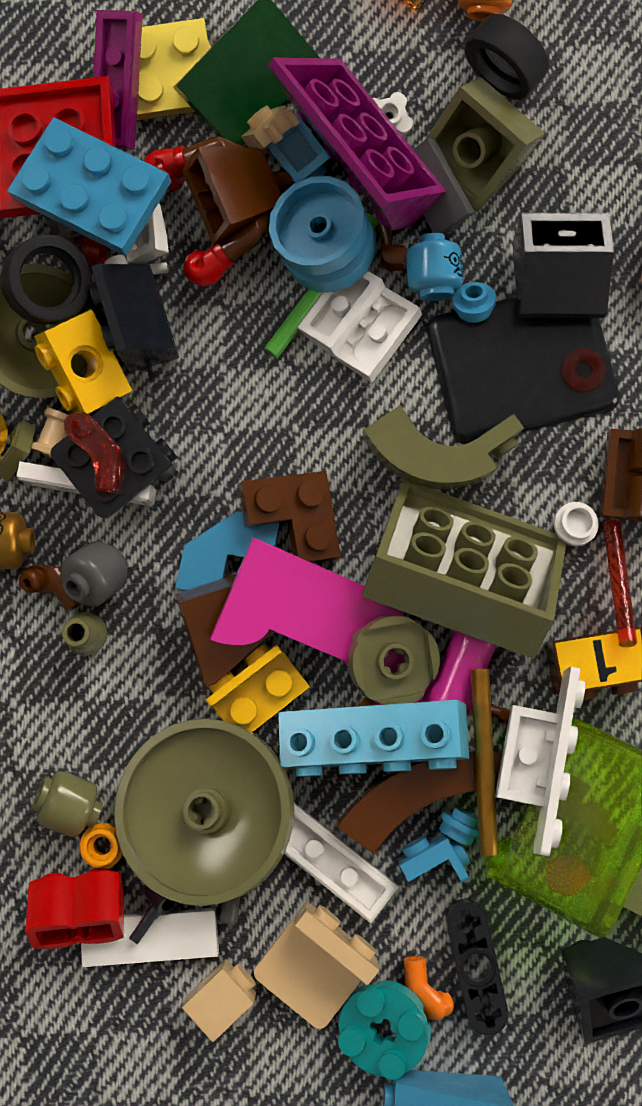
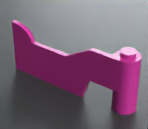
M252 538L209 639L228 645H247L263 638L270 629L337 657L348 667L351 638L357 629L364 627L369 621L384 615L404 616V612L362 597L365 586L261 540ZM454 630L435 680H431L429 686L423 691L425 694L414 703L459 700L466 704L468 717L472 707L471 670L487 669L496 645ZM394 648L389 650L388 656L384 658V666L389 667L391 673L397 672V664L404 662L403 654L395 653ZM370 699L374 705H383Z

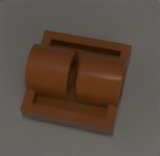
M611 428L607 431L599 517L642 522V428L635 429L634 431Z

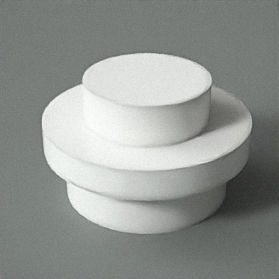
M568 503L561 507L555 515V532L568 545H584L591 541L598 531L597 515L591 507L584 503Z

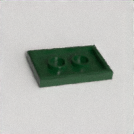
M256 0L173 88L217 137L220 136L243 146L245 142L241 136L251 128L247 121L263 107L268 106L271 110L280 107L288 99L268 66L273 57H320L272 0Z

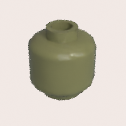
M59 771L52 778L46 776L43 778L35 795L31 810L37 812L36 819L40 826L69 837H76L84 830L85 826L90 828L95 826L103 803L96 800L97 786L95 783L68 772Z

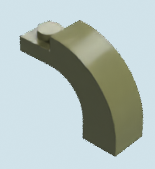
M400 405L365 428L362 438L377 459L400 478L428 488L453 489L474 484L492 475L498 467L489 455L493 453L496 459H499L518 445L515 438L524 427L515 414H513L470 443L459 446H446L435 443L423 436Z

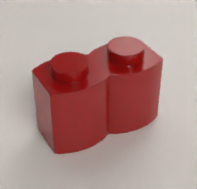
M95 868L76 877L66 876L61 873H50L42 878L30 881L25 933L31 947L36 949H56L68 947L76 943L101 944L124 938L125 888L120 872L111 871L106 868Z

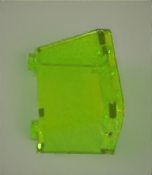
M573 716L571 726L578 728V736L574 753H567L564 772L570 773V785L566 800H559L556 819L562 820V834L558 848L551 847L550 856L533 853L540 806L529 804L514 837L509 836L503 839L502 842L498 841L499 855L486 856L485 865L488 868L485 874L577 927L599 938H603L614 926L642 868V749Z

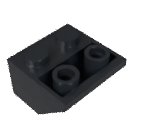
M521 213L512 242L518 318H605L608 310L614 255L610 213Z
M97 264L91 266L96 282L88 284L96 310H100L103 321H108V324L101 326V330L108 351H113L117 361H123L129 372L132 373L178 359L179 354L150 265Z

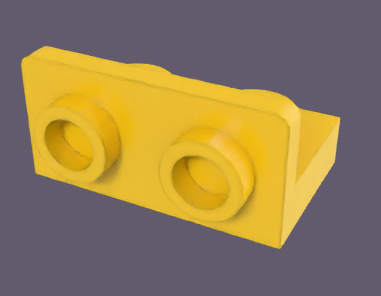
M264 643L244 659L249 666L234 677L231 671H229L216 684L209 686L213 694L206 699V702L217 711L224 722L238 725L253 732L310 688L309 684L279 645L269 649Z

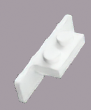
M570 666L563 671L556 713L516 705L510 707L495 797L540 806L533 848L534 854L550 856L551 847L558 848L561 840L562 820L556 819L559 800L565 801L569 791L570 773L564 772L567 753H574L577 742L578 728L571 726L574 707H581L585 694V681L579 680L580 668Z

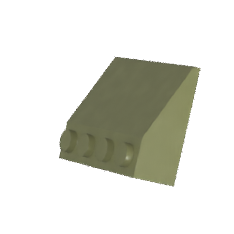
M403 479L361 596L378 602L381 605L395 608L425 621L442 625L467 636L475 637L505 648L508 651L534 659L554 622L566 543L556 533Z

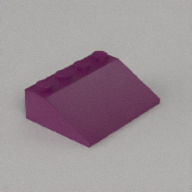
M273 57L269 62L268 66L284 93L297 109L296 115H299L305 125L313 129L322 140V147L328 152L331 159L341 164L349 175L348 181L357 192L367 197L375 207L374 213L383 225L391 228L393 231L412 227L446 192L341 59Z

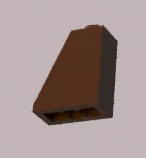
M236 574L175 594L197 666L206 687L216 684L274 632L269 629L263 638L247 645H228L209 639Z

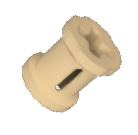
M46 408L44 413L47 417L46 423L38 441L32 442L31 450L52 459L50 454L52 447L83 422L58 410Z

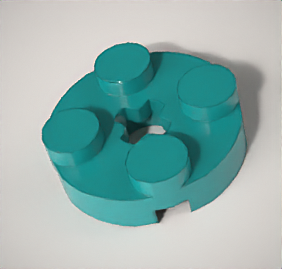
M390 980L378 981L377 984L359 987L349 997L340 1013L338 1024L340 1033L338 1045L340 1050L349 1056L359 1068L372 1075L384 1077L388 1080L401 1078L405 1072L418 1065L430 1042L431 1026L430 1022L428 1024L427 1017L423 1011L424 1005L422 1001L408 987ZM384 1019L389 1020L392 1023L390 1030L396 1036H387L386 1038L380 1036L373 1022L380 1024Z

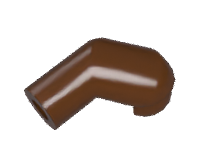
M40 564L32 565L23 571L19 577V584L25 592L55 594L66 612H70L81 605L65 593L61 580V567Z

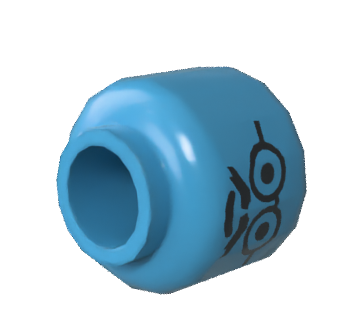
M428 233L420 236L419 243L407 250L405 262L408 288L413 293L419 294V298L423 301H440L453 297L454 290L460 288L464 281L462 250L460 246L453 241L445 240V235L442 233Z

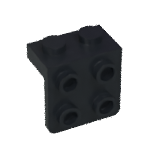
M118 396L54 445L50 452L52 459L101 518L111 517L159 478L166 484L178 474V471L172 464L178 458L162 437L154 442L145 431L151 425L148 419L135 403L127 408Z

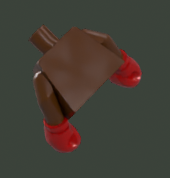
M220 136L212 137L187 148L181 145L176 148L155 150L148 154L144 162L169 174L171 184L167 190H179L186 179L208 235L214 245L206 251L197 250L189 254L183 263V273L186 278L201 287L215 284L224 275L226 270L235 264L234 260L256 247L269 232L270 213L278 198L293 185L290 174L285 170L271 171L264 152L259 148H245Z

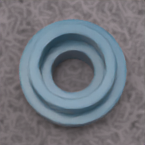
M480 282L464 284L454 292L452 297L453 308L459 317L466 322L477 323L484 321L490 316L496 306L495 291L487 284Z
M456 806L453 812L442 811L440 818L443 822L439 830L459 843L472 846L474 839L479 838L478 817Z

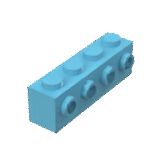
M459 700L278 712L280 765L284 768L295 769L296 777L323 776L322 767L338 766L339 774L367 773L366 765L383 764L384 772L411 771V762H428L429 770L456 769V760L469 759L466 704Z

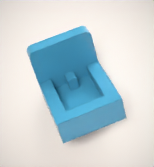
M299 115L297 118L300 123L297 126L287 130L279 142L275 144L271 142L267 145L280 165L290 174L294 183L309 177L324 176L329 171L325 163L331 159V156L323 149Z
M444 833L429 841L425 836L415 839L402 848L404 855L397 858L408 882L446 860H449L461 883L470 879L464 869L465 866L471 863L466 852L459 842L454 840L450 843Z

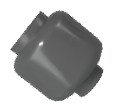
M101 541L87 543L67 557L61 566V580L65 593L71 599L88 607L101 605L121 590L128 578L127 562L124 555L115 546Z

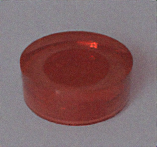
M84 236L82 253L90 268L97 264H104L105 260H107V247Z

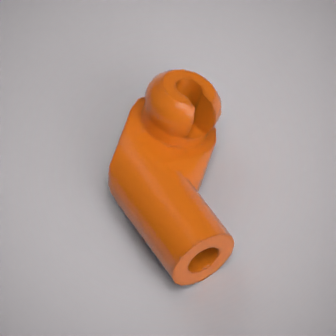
M423 956L404 958L405 986L420 998L424 1005L423 1011L427 1019L441 1021L445 1016H449L454 1009L453 998L448 992H437L428 984L426 958Z

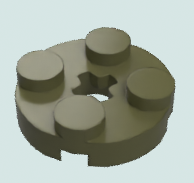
M399 615L377 617L369 621L364 627L357 629L351 638V647L348 653V669L351 679L363 696L380 704H402L418 701L425 694L423 691L429 686L431 680H435L438 674L440 656L434 637L419 623L408 617ZM394 648L395 653L403 654L404 662L397 664V672L391 673L390 668L384 666V658L388 656V651Z

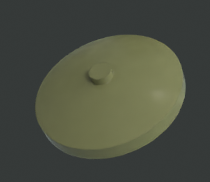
M194 719L169 726L152 736L129 761L116 794L115 829L118 843L128 865L135 875L151 890L169 900L187 905L200 906L224 903L237 899L255 889L267 879L281 861L293 829V792L286 770L280 765V759L254 733L238 725L220 720Z

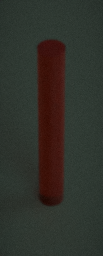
M609 520L603 523L618 642L620 647H633L637 645V636L621 522Z

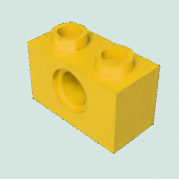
M92 309L34 336L38 344L35 346L37 358L45 370L51 369L59 385L55 388L57 397L67 411L72 410L74 416L86 415L108 404L117 396L120 398L132 391L113 351H108L101 326ZM74 354L81 355L87 362V372L83 377L77 376L71 368V359Z

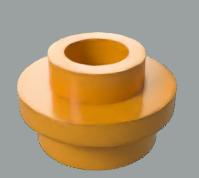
M97 823L93 828L89 827L82 835L80 853L88 865L94 868H109L122 858L123 853L118 843L114 825L110 823ZM99 837H105L110 841L111 849L109 852L102 853L97 850L96 840Z

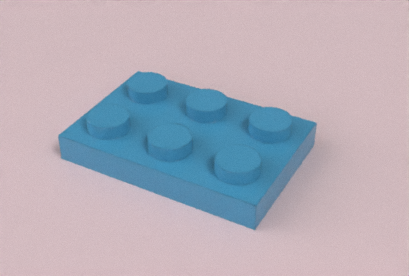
M53 117L7 192L13 200L127 256L171 184V179L167 172Z

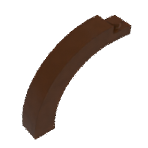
M469 749V759L456 760V769L429 770L428 762H411V771L390 772L368 787L348 806L336 821L337 827L374 854L388 835L418 810L451 795L477 791L475 749ZM493 749L495 790L497 788L503 750ZM570 774L567 798L565 801L559 800L558 809L594 836L609 844L619 830L607 821L612 814L591 798H588L586 803L583 804V799L592 787Z

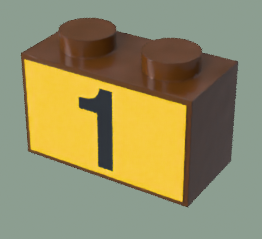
M642 627L545 642L554 694L559 695L563 671L570 666L580 668L579 680L585 681L583 700L595 698L594 690L611 687L612 695L639 691L638 682H642Z

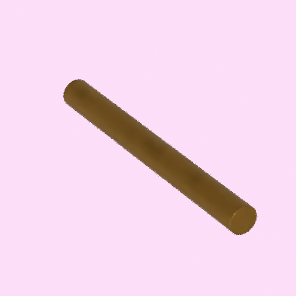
M472 669L471 685L480 855L496 856L499 855L489 669Z

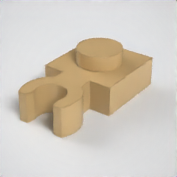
M286 105L271 110L268 106H265L247 121L251 128L241 138L249 148L263 149L271 142L274 144L279 142L283 138L282 135L291 127L297 126L300 121L290 107H286Z

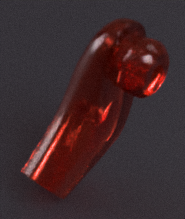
M85 412L69 414L64 421L65 433L67 437L91 457L95 475V491L101 493L119 492L121 451L119 446L89 414Z

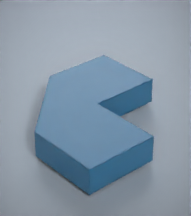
M237 511L184 545L175 588L186 591L223 579L228 556L244 558L252 538L275 547L280 523L245 527L243 512Z

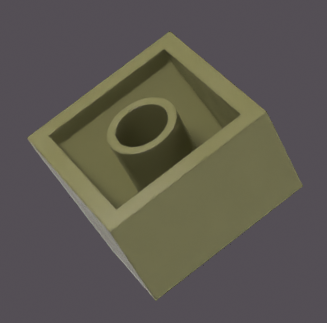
M480 77L460 86L426 139L434 138L472 208L478 212L521 167L545 133Z

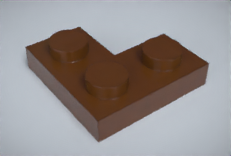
M326 471L246 480L238 484L245 527L287 522L293 555L309 562L332 560L341 557Z

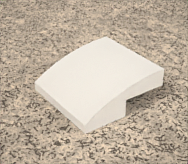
M367 271L356 283L337 292H323L297 328L324 351L373 383L420 319L422 312L420 307L386 288L381 278Z

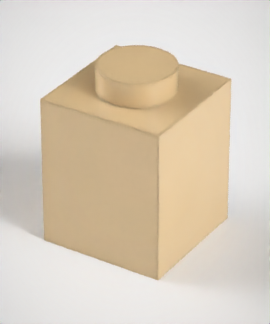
M225 959L186 996L182 1009L207 1037L214 1042L254 1004L256 991L253 987L256 983L242 965L237 964L233 967Z

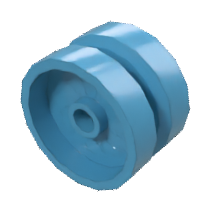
M317 176L304 179L288 188L278 198L270 213L269 233L274 248L284 261L290 275L301 286L316 292H337L353 285L367 273L375 257L376 236L359 194L347 182L331 176Z

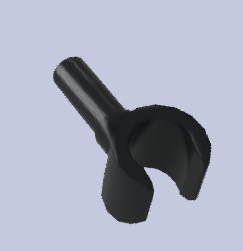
M148 886L145 890V896L152 905L146 910V914L129 937L137 945L160 914H168L178 905V902L157 894Z

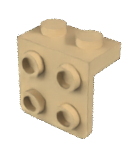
M306 901L256 965L254 977L313 1027L322 1029L328 1025L361 980L369 985L379 972L377 957L374 956L377 951L371 944L357 934L353 938L338 927L341 923L340 920L322 905H319L316 909Z

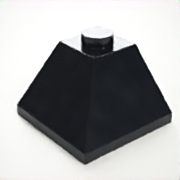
M606 937L592 941L580 940L573 943L570 947L561 949L564 976L584 1044L642 1028V953Z

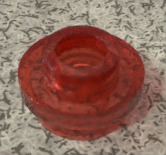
M588 348L573 350L566 356L562 364L564 381L568 386L577 391H590L596 388L603 381L606 372L602 357L596 351ZM579 362H587L591 366L592 372L589 377L582 378L577 375L575 367Z

